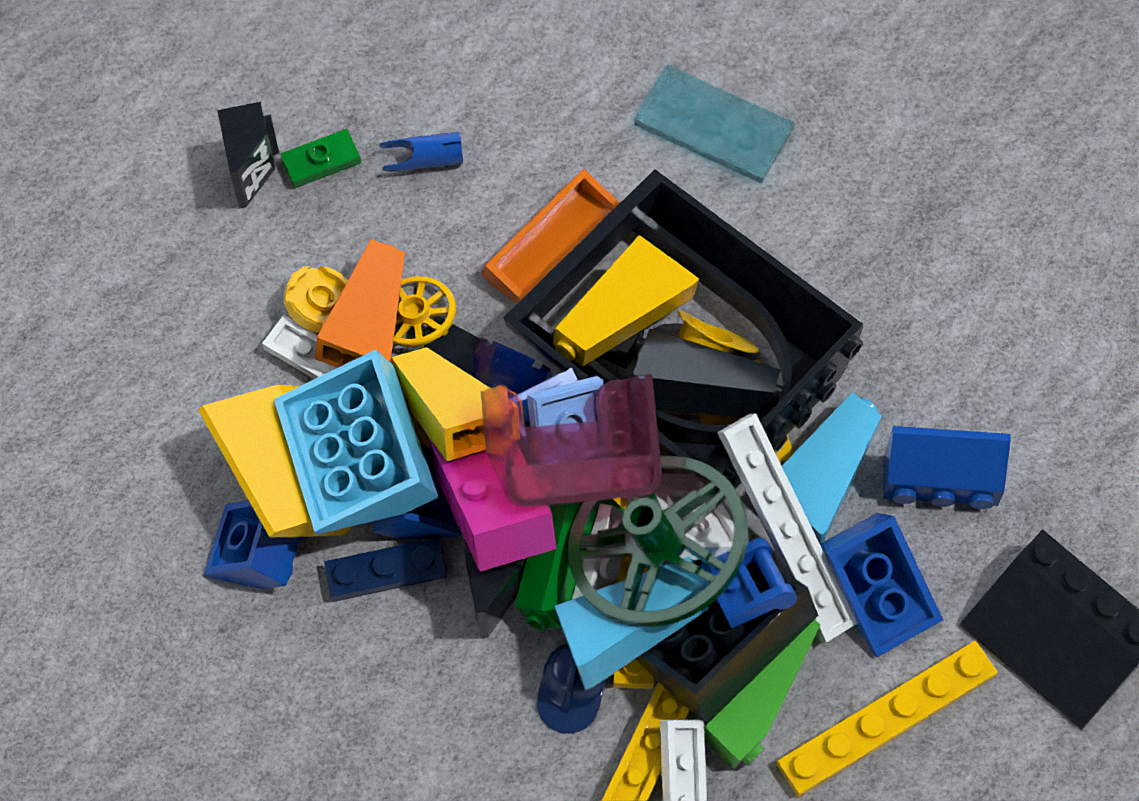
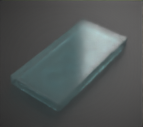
M669 65L665 67L634 118L635 126L761 184L792 133L795 122Z

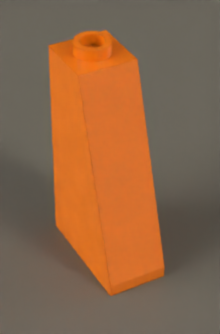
M373 239L369 241L317 336L315 360L339 368L376 349L389 362L391 361L405 258L404 251Z

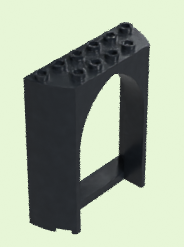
M654 169L522 298L503 319L506 326L561 371L565 372L572 368L578 381L595 376L603 379L605 406L668 456L687 457L703 462L720 472L736 489L742 482L717 433L729 425L695 423L667 414L658 408L625 403L629 387L595 360L582 367L574 360L569 361L557 352L553 345L555 329L545 322L543 318L631 231L638 236H642L698 277L701 284L752 322L771 346L781 369L783 390L779 403L766 416L758 419L775 454L786 443L788 438L786 435L794 427L799 429L808 421L812 414L811 409L819 401L822 403L826 402L834 393L837 387L836 383L840 380L850 360L857 355L863 346V341L859 338L864 324ZM689 471L705 485L711 482L707 478Z

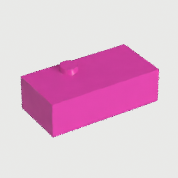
M429 440L435 476L479 571L556 549L552 513L515 441L446 461L432 440Z

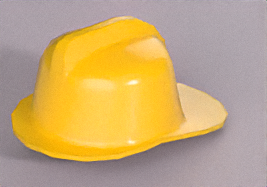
M678 311V315L684 320L677 335L679 338L730 354L735 349L749 353H757L759 351V348L753 342L734 332L705 323L687 312Z

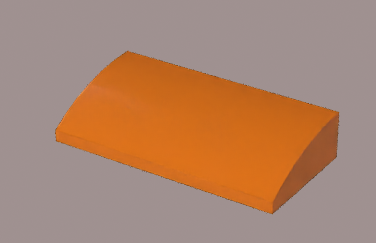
M585 169L581 170L484 266L481 275L502 294L517 304L620 202Z

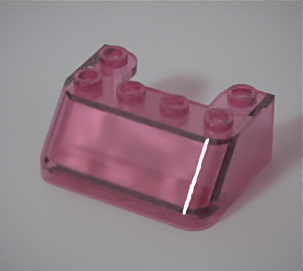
M652 374L604 383L596 393L597 421L525 427L522 402L514 392L506 389V385L480 391L487 457L505 496L515 506L532 507L645 496L652 494L660 486L662 470Z

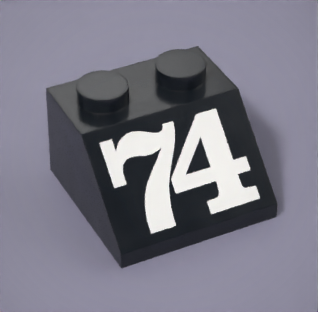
M261 101L217 110L227 162L239 209L248 206L274 172L273 155L280 154L271 114H263Z

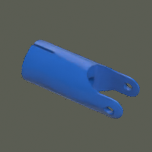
M459 131L390 140L379 144L380 148L403 147L413 152L412 157L403 163L383 166L382 170L386 172L463 164Z

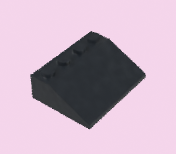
M1043 529L1019 553L960 623L961 627L1081 730L1139 667V609Z
M697 560L693 564L699 566L700 569H702L700 564L704 562L701 560ZM753 562L746 564L745 566L759 593L769 590L770 587L758 565ZM780 568L778 570L785 583L791 585L797 595L796 603L785 610L775 608L731 629L716 599L708 606L709 609L635 658L681 704L707 723L818 617L809 588Z

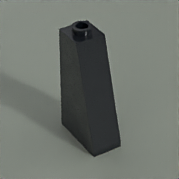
M649 328L632 374L625 403L636 406L743 418L749 414H756L758 418L767 415L769 406L775 407L779 402L783 386L776 383L781 369Z

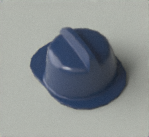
M568 643L557 647L551 652L545 663L537 694V709L541 719L550 729L559 733L574 734L586 729L595 720L600 708L606 679L594 687L585 690Z

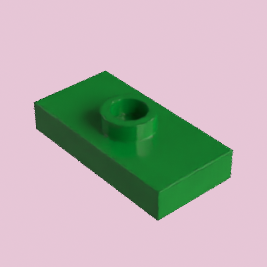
M347 128L280 153L281 160L294 188L361 163L360 155Z

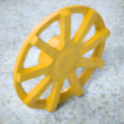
M423 276L408 277L401 280V286L418 282V289L416 294L407 296L403 288L400 287L399 296L402 300L397 309L399 315L396 316L395 325L403 323V325L394 336L393 346H419L424 348L425 344L435 341L442 335L445 337L448 334V329L457 314L454 296L446 285L436 279ZM426 283L440 288L429 299L426 300L423 297ZM444 296H447L448 307L431 308L432 305ZM447 315L442 325L430 319V316ZM426 324L435 331L423 337L421 325ZM413 326L416 338H403L409 328Z

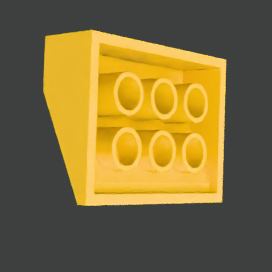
M274 385L206 404L198 410L269 537L344 536L354 527H346L321 534L314 532L274 401L275 398L300 386Z

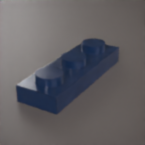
M438 537L324 561L332 602L447 578Z

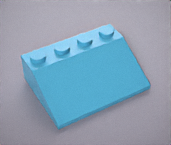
M376 349L274 399L315 533L321 534L401 515L438 498L396 369Z

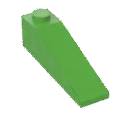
M816 620L806 627L704 727L705 742L733 770L742 761L749 766L765 750L760 744L768 734L821 625Z

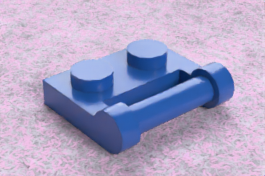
M757 538L747 543L746 553L737 575L728 588L717 598L731 629L775 608L785 610L796 603L797 595L792 586L786 584L771 557L772 549L764 538ZM730 551L716 558L725 563ZM753 562L758 565L770 587L769 590L759 593L745 566L746 564ZM700 564L704 571L715 576L719 574L718 570L708 564Z

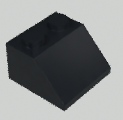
M463 539L466 568L480 638H488L518 595V580L522 579L524 561L521 559L479 571L465 539Z

